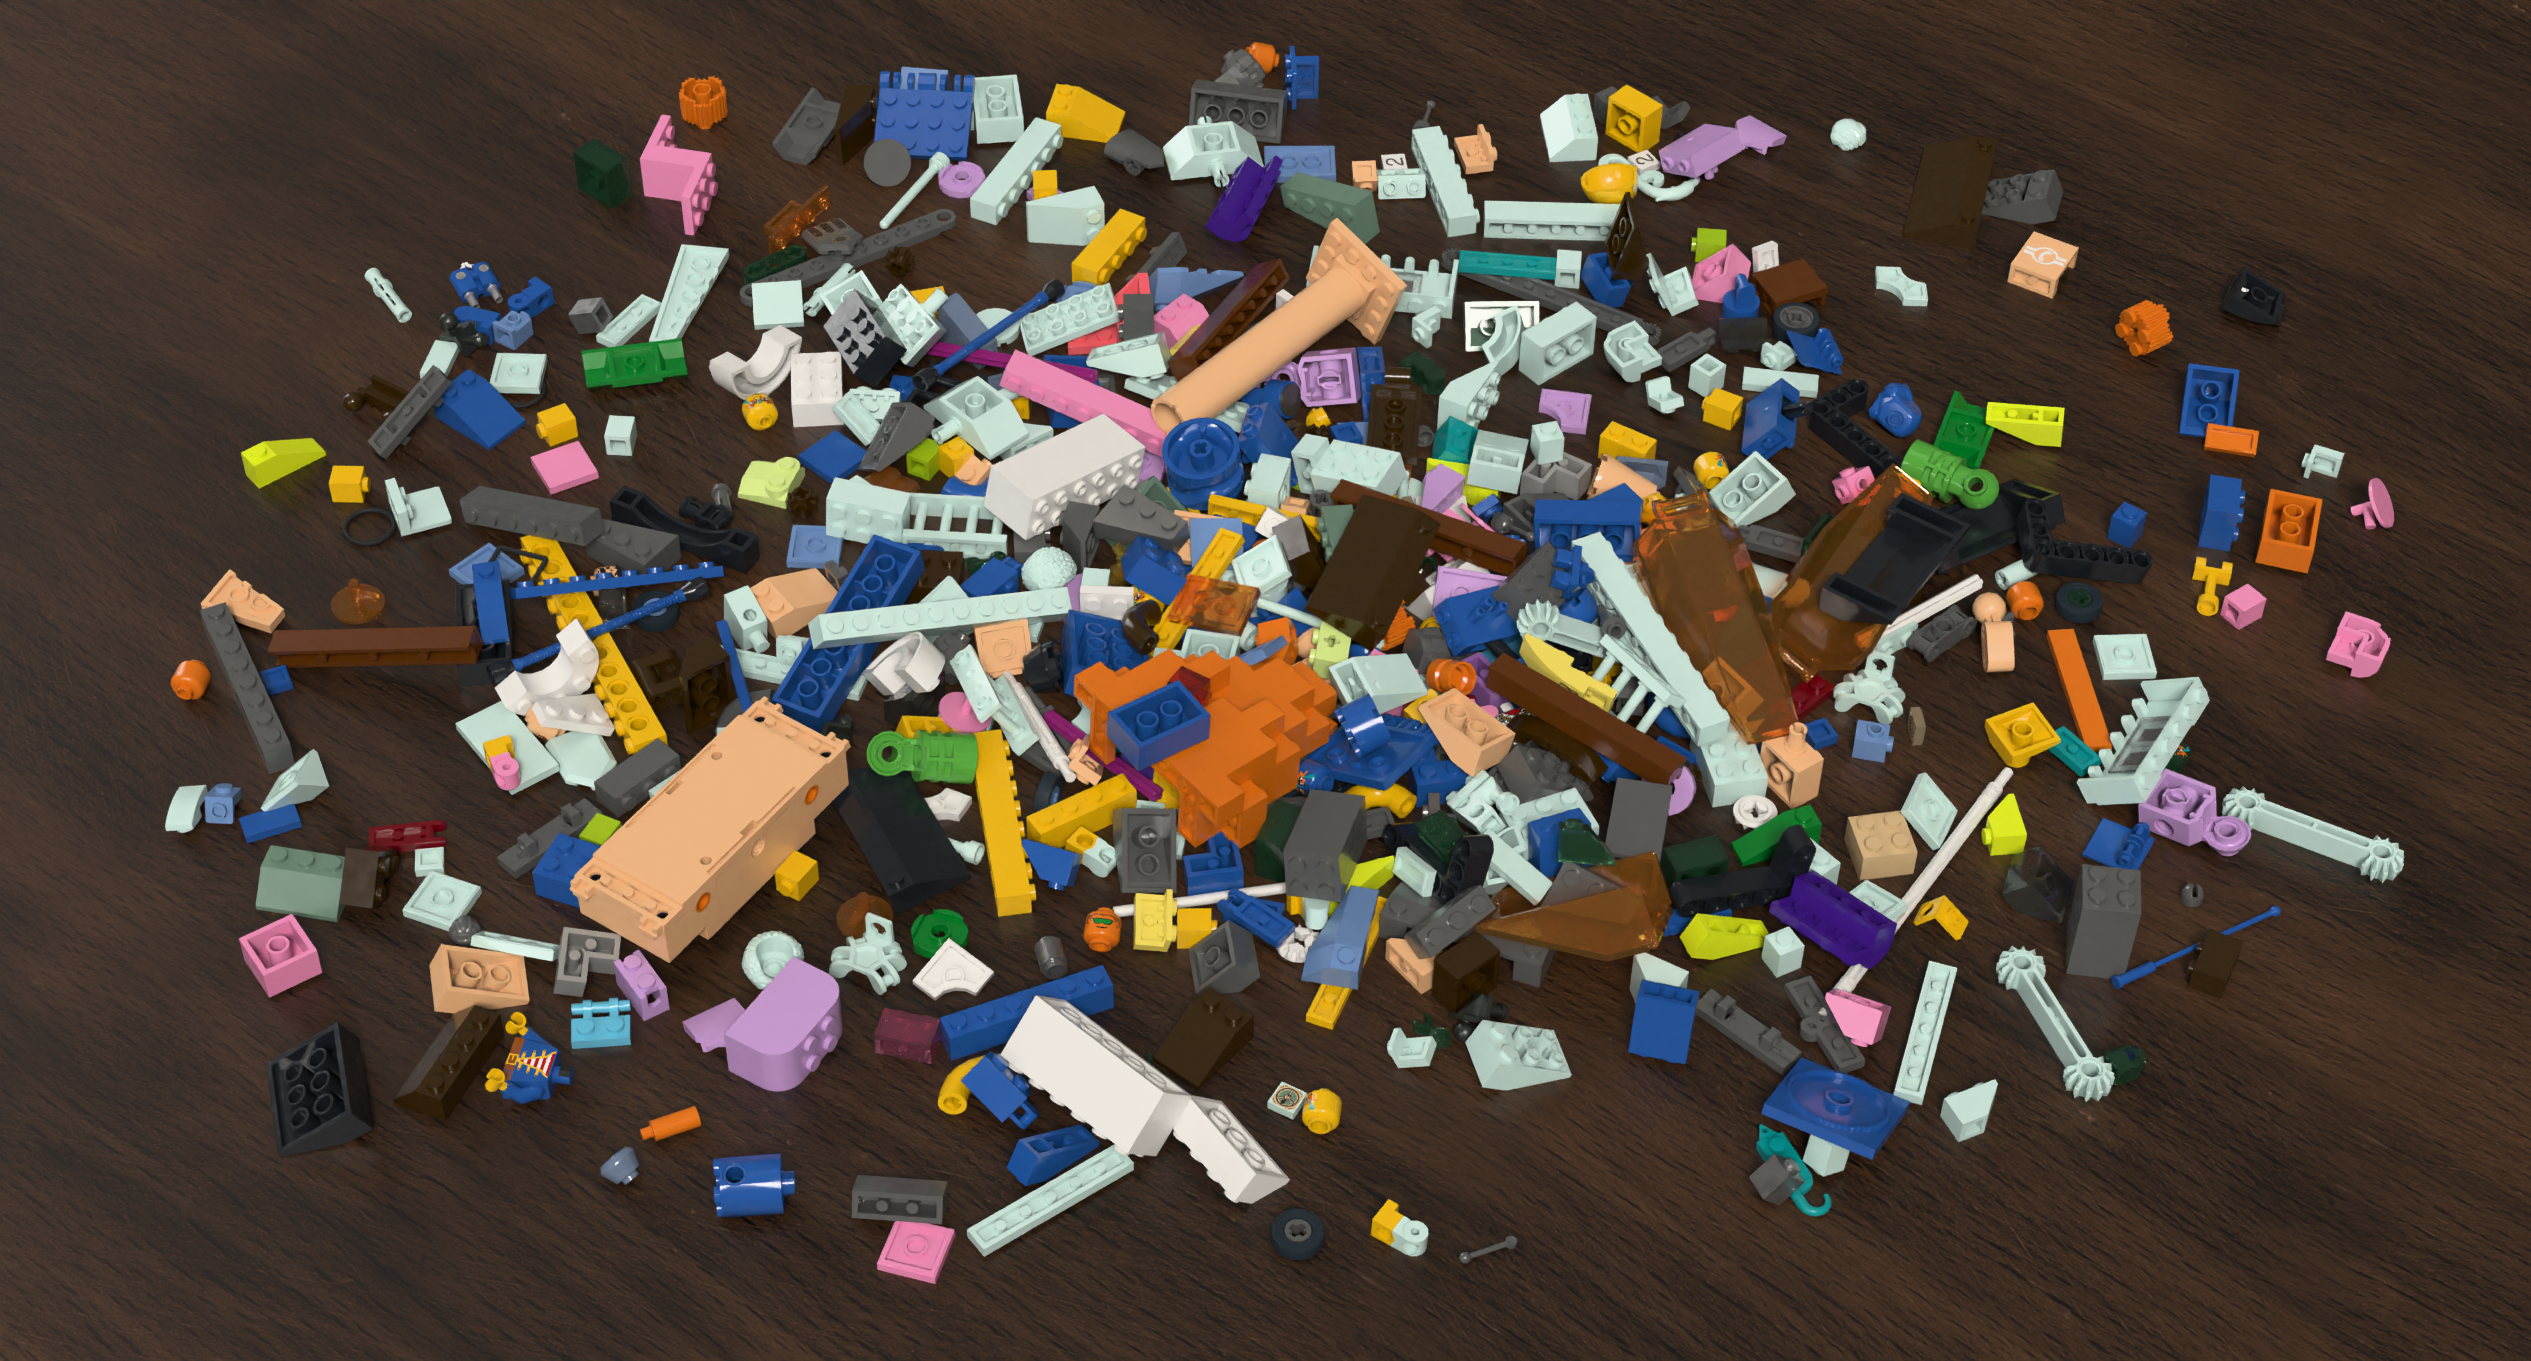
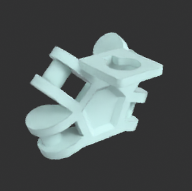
M1870 649L1865 669L1858 671L1856 676L1853 673L1845 674L1843 682L1834 687L1835 709L1839 712H1846L1855 704L1862 703L1873 708L1880 723L1888 725L1892 723L1893 717L1898 718L1903 714L1901 703L1905 699V693L1901 688H1898V683L1892 677L1895 657ZM1882 659L1886 662L1887 667L1883 668L1882 671L1877 670L1873 660Z
M867 913L865 916L866 932L863 933V937L855 940L853 936L846 937L847 946H840L832 951V963L829 967V974L834 978H843L848 972L855 970L867 975L873 989L879 995L887 992L886 988L888 986H896L900 983V977L897 972L905 969L907 962L905 957L901 955L902 950L899 943L894 941L892 921L872 913ZM873 923L882 925L886 932L883 934L878 933V929L875 928ZM880 967L882 968L885 976H883L882 978L876 972V970Z

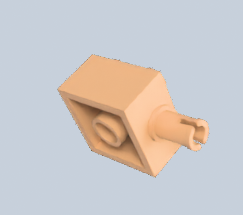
M1799 722L1794 723V726L1791 724L1763 738L1760 754L1768 775L1767 786L1791 809H1795L1818 796L1824 761L1821 754L1805 742L1807 727Z

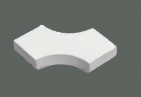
M950 788L944 789L936 796L924 798L938 821L954 820L959 822L972 804L971 796Z

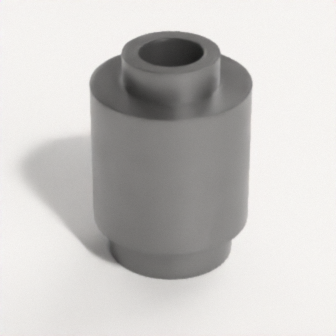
M1053 936L1041 938L1034 946L1040 971L1048 979H1059L1067 973L1068 960L1060 938Z

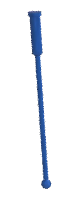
M2274 905L2269 911L2220 933L2230 935L2270 916L2277 917L2280 915L2281 909ZM2198 943L2156 962L2149 961L2126 973L2114 975L2111 977L2112 985L2117 990L2121 989L2124 985L2155 972L2157 967L2196 950Z

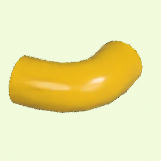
M1393 783L1386 791L1355 785L1344 792L1345 794L1365 796L1366 810L1372 807H1389L1390 811L1399 818L1407 816L1417 801V797L1413 793L1396 783Z
M985 1055L967 1060L955 1067L946 1076L938 1097V1106L942 1111L948 1114H959L965 1111L969 1095L972 1092L961 1080Z

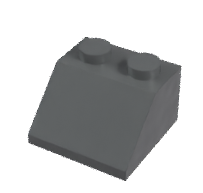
M1069 501L1066 511L1062 510L1059 518V526L1063 527L1060 534V544L1063 545V551L1067 552L1077 565V574H1081L1084 567L1091 568L1101 544L1100 539L1095 538L1093 520L1100 513V506Z
M1230 920L1226 921L1188 950L1195 993L1198 996L1208 987H1211L1220 994L1241 992L1260 978L1252 933Z

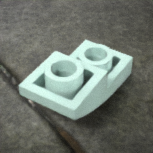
M206 785L178 788L167 814L166 831L177 830L179 833H185L194 829L202 818L200 806L205 800V795L208 793Z

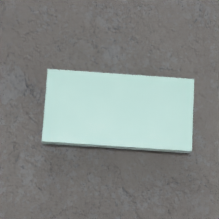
M1110 283L1102 286H1096L1082 294L1073 295L1067 300L1051 304L1034 313H1029L1021 318L1019 323L1028 355L1033 356L1117 323L1121 319L1118 317V307Z
M502 701L455 723L457 731L487 766L483 743L510 735L514 747V759L518 762L521 777L520 785L513 790H508L511 795L560 771L556 760L528 730L519 717L506 709Z

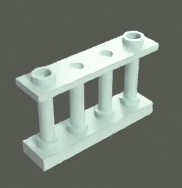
M911 493L910 512L911 515H916L914 529H903V544L924 543V545H937L943 547L944 551L963 552L964 558L991 560L995 557L998 560H1004L1008 557L1007 535H1002L1003 521L984 507L985 497ZM926 516L942 517L939 531L924 530ZM952 517L968 518L965 532H950ZM978 519L993 520L991 534L976 533Z
M1608 634L1604 635L1600 643L1607 649L1605 652L1607 656L1594 672L1592 678L1601 682L1614 663L1620 661L1623 664V671L1611 686V688L1618 691L1616 698L1631 677L1636 676L1639 679L1638 688L1619 714L1616 716L1611 710L1609 711L1611 715L1625 723L1647 692L1656 694L1654 697L1655 702L1636 727L1637 730L1645 734L1664 707L1671 705L1680 709L1686 700L1622 640Z
M969 644L949 661L978 720L983 723L991 716L997 721L1011 749L1018 756L1040 739L1010 680L1004 674L996 680H993L986 674L973 646Z

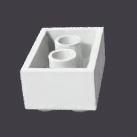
M841 353L791 354L793 426L844 425V422L831 409L843 397Z

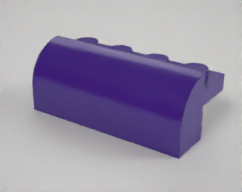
M1275 155L1264 167H1261L1248 156L1233 172L1205 227L1221 239L1240 242L1248 238L1278 180L1277 178L1281 174L1279 168L1283 160Z
M1816 871L1795 876L1791 895L1771 902L1769 912L1779 918L1782 923L1793 927L1802 936L1820 945L1823 950L1831 952L1840 958L1844 964L1850 966L1860 964L1867 969L1877 965L1886 955L1892 944L1897 923Z

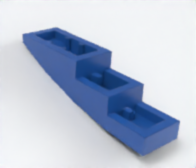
M1382 346L1357 347L1363 422H1369L1372 384L1385 385Z

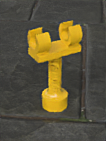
M2197 556L2192 579L2206 582L2204 594L2198 598L2197 610L2202 615L2211 616L2217 613L2219 607V599L2215 596L2216 584L2229 585L2233 563L2223 561L2221 569L2206 566L2207 558Z

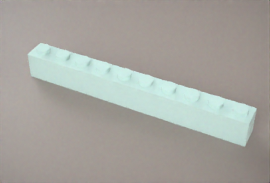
M1601 532L1573 540L1571 550L1574 545L1582 546L1581 563H1588V567L1595 571V580L1587 584L1601 605H1604L1609 612L1625 620L1627 630L1623 638L1633 652L1686 700L1680 709L1669 706L1697 747L1726 737L1728 724H1730L1728 712L1721 708L1714 692L1711 689L1709 690L1703 682L1701 673L1694 669L1688 654L1681 650L1675 635L1665 627L1661 615L1656 614L1649 598L1643 595L1639 589L1636 579L1627 572L1623 560L1619 559L1614 553L1611 543L1605 540Z
M1061 587L819 614L808 625L813 649L898 640L912 632H921L924 636L941 635L946 631L950 633H956L958 630L968 632L974 631V626L1025 617L1028 620V625L1061 621L1067 616L1068 610H1072L1068 588Z

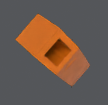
M1289 617L1257 624L1258 634L1255 635L1257 647L1281 635L1285 637L1288 643L1261 662L1267 664L1280 657L1292 666L1295 663L1299 648L1296 627Z

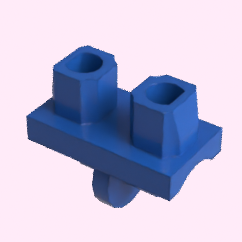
M1574 545L1571 551L1558 548L1554 554L1553 565L1565 568V572L1555 569L1550 586L1563 590L1562 598L1570 600L1573 589H1576L1578 586L1586 588L1587 584L1595 580V571L1588 567V563H1581L1582 546Z

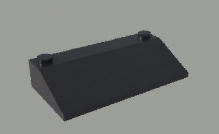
M2012 479L1999 485L1997 498L1986 508L1972 509L1958 501L1938 509L1970 524L1971 527L1937 568L1935 573L1946 574L1951 571V568L2018 542L2019 535L2016 518L2029 498H2038L2044 501L2048 508L2051 530H2054L2057 525L2065 522L2061 493L2018 479Z
M1901 493L1888 508L1886 527L1845 576L1834 572L1822 586L1819 610L1842 621L1892 625L1968 532L1971 525Z
M871 767L848 770L849 785L830 804L839 820H844L878 878L883 894L896 916L972 878L908 771L903 770L896 775L884 776L876 773Z

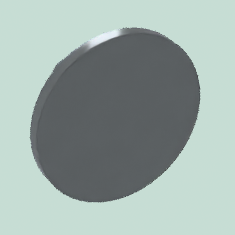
M878 140L869 146L864 155V170L874 183L885 187L895 186L901 183L909 174L911 168L910 154L906 147L896 140Z

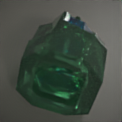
M2135 1045L2120 1046L2111 1051L2107 1050L2101 1055L2103 1056L2104 1063H2111L2112 1072L2115 1077L2113 1084L2115 1085L2125 1084L2139 1076L2146 1063L2145 1053Z

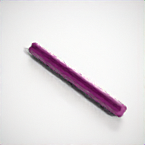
M1050 710L1043 715L1048 727L1072 744L1077 738L1083 740L1087 735L1054 710ZM1089 748L1085 752L1116 776L1123 773L1133 787L1152 802L1162 798L1163 789L1117 755H1115L1113 762L1106 765Z

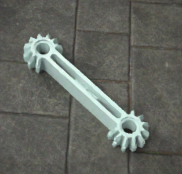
M1537 599L1535 604L1526 603L1525 609H1519V617L1516 623L1522 639L1528 633L1542 641L1549 640L1604 659L1607 656L1605 653L1607 649L1600 643L1603 638L1601 627L1560 614L1557 605L1551 606L1549 600L1542 604ZM1621 637L1620 640H1622L1629 647L1624 638Z
M2244 786L2240 790L2233 788L2223 799L2222 816L2240 818L2248 824L2251 830L2255 829L2360 868L2361 875H2369L2371 881L2374 878L2379 879L2382 883L2386 879L2393 881L2403 869L2404 851L2399 849V843H2391L2389 837L2382 840L2376 835L2372 840L2266 801L2264 793L2257 794L2255 788L2251 791L2247 790Z
M2024 945L2020 950L2011 946L2009 951H2003L1996 965L1999 983L2006 984V990L2012 988L2017 990L2065 1066L2063 1081L2066 1082V1091H2073L2074 1098L2084 1097L2085 1102L2090 1098L2098 1102L2102 1096L2109 1094L2111 1085H2113L2115 1077L2112 1072L2111 1063H2104L2103 1056L2099 1058L2093 1057L2044 980L2046 969L2043 964V957L2036 956L2035 949L2031 951L2025 950Z

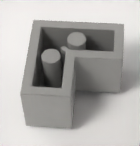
M1563 452L1562 461L1538 465L1536 459H1534L1521 474L1520 495L1524 493L1557 492L1564 493L1573 500H1579L1590 487L1592 464L1566 452Z
M563 927L553 993L583 997L588 971L614 975L613 962L619 959L621 935Z

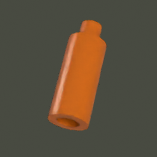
M692 1106L650 1120L648 1127L639 1130L643 1141L653 1137L656 1142L700 1127L701 1121L696 1107Z

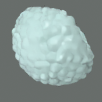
M1053 546L1043 547L1034 552L1024 563L1021 569L1022 584L1029 591L1061 588L1075 578L1077 565L1072 560V557L1060 548Z
M781 931L763 932V934H758L748 943L743 954L742 969L758 989L764 990L793 956L803 961V948L797 940Z

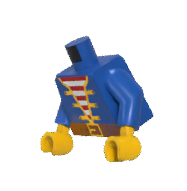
M514 1012L511 1015L512 1021L509 1020L505 1028L510 1034L519 1033L520 1037H515L503 1072L497 1068L491 1069L487 1074L488 1081L485 1083V1087L489 1092H495L500 1089L503 1099H512L519 1104H526L539 1099H549L552 1097L556 1083L572 1085L575 1070L572 1067L562 1066L559 1050L542 1038L531 1027L526 1028L525 1016L520 1012Z

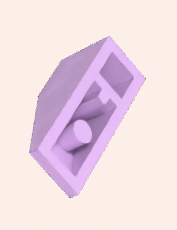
M1441 463L1433 471L1429 470L1423 479L1425 487L1421 506L1439 513L1445 512L1463 496L1466 477Z

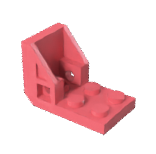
M1137 273L1114 296L1117 307L1118 304H1123V294H1150L1148 273ZM1124 319L1068 341V355L1090 354L1093 348L1124 341V339H1119V324H1124Z

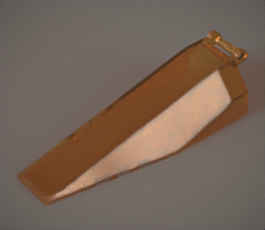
M1894 463L1820 530L1771 600L1773 638L1765 649L1771 654L1775 653L1801 674L1800 678L1806 683L1813 678L1817 671L1854 670L1873 652L1888 626L1887 624L1842 621L1819 610L1822 586L1834 572L1845 576L1886 527L1888 508L1901 493L1931 506L1933 495Z
M1704 489L1696 490L1694 494L1665 501L1661 499L1653 500L1652 509L1656 519L1633 544V568L1651 602L1652 608L1656 614L1661 615L1668 631L1675 635L1677 644L1682 651L1688 654L1690 663L1695 670L1701 673L1703 682L1709 690L1711 689L1714 692L1721 708L1728 712L1730 722L1747 745L1788 736L1790 725L1794 726V723L1799 721L1771 614L1743 537L1734 520L1709 504ZM1694 504H1697V505H1698V506H1696V507L1687 508V509H1683V510H1679V511H1675V512H1670V513H1666V512H1665V511H1669V510H1673V509H1677V508H1681V507H1686V506H1690V505H1694Z

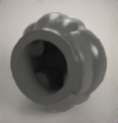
M461 916L451 924L449 936L453 942L460 946H470L472 936L482 930L477 920L469 916Z

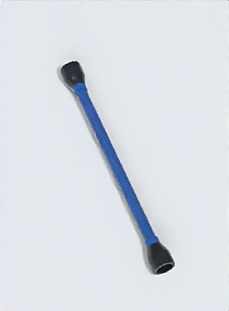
M1058 279L1050 280L1043 285L1041 291L1032 300L940 364L917 372L912 377L914 387L920 392H926L935 385L938 378L945 371L1040 305L1054 302L1065 294L1062 282Z
M699 576L688 581L679 590L674 591L673 594L586 631L590 638L593 639L673 604L684 601H697L709 596L708 586L703 577ZM560 642L549 645V647L540 649L530 655L528 654L524 658L521 657V659L515 658L511 661H498L486 666L490 681L494 686H497L514 671H522L524 667L530 666V664L532 665L536 661L539 662L558 654L561 650Z

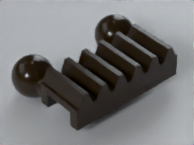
M373 375L371 377L372 383L368 387L363 388L360 386L357 392L347 393L344 396L343 405L348 411L356 412L363 407V404L368 402L371 408L376 406L378 411L384 410L383 424L409 394V391Z

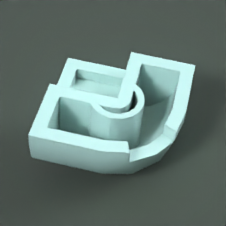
M1636 321L1612 330L1608 333L1604 342V353L1608 363L1626 382L1640 381L1641 373L1655 368L1662 363V357L1648 343L1649 335Z

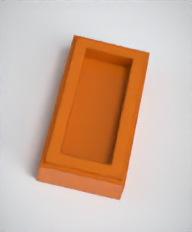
M2208 423L2204 450L2255 457L2259 431Z

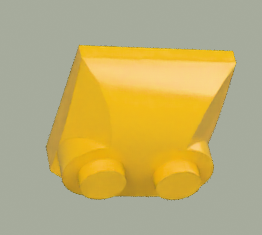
M2033 702L1985 720V729L1991 745L2008 766L2014 768L2027 765L2030 757L2061 742L2060 737Z

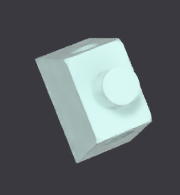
M747 585L724 594V620L727 621L735 641L742 650L754 648L757 653L766 651L770 646L767 640V619L749 586Z

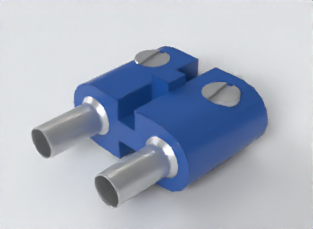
M468 262L462 263V267L452 272L449 277L461 301L468 302L471 307L480 308L477 301L480 294H483L484 297L492 295L496 303L503 301V297L499 292L501 284L487 262H479L472 265Z

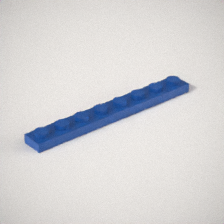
M714 561L698 563L699 568L689 569V564L674 565L673 571L663 572V567L647 568L648 574L639 575L637 570L621 571V577H612V573L609 572L595 574L596 579L586 580V576L581 575L569 577L570 582L560 583L559 578L544 579V585L537 586L533 585V581L517 582V588H510L509 591L510 599L692 580L699 576L703 578L724 576L723 566H714Z

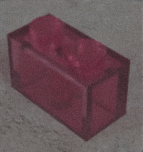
M884 1008L874 1033L875 1053L932 1064L941 1041L940 1019Z

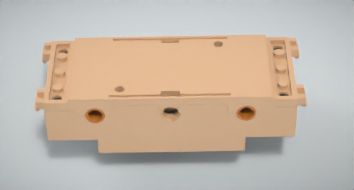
M765 696L761 700L756 701L742 715H738L616 831L593 853V858L574 875V878L570 881V891L578 897L580 912L668 963L698 934L709 940L775 874V870L794 850L798 851L816 833L814 819L849 785L846 751L851 747L849 741L846 739L842 741L836 738V734L830 732L825 737L782 714L784 711L782 705L770 703L769 699Z

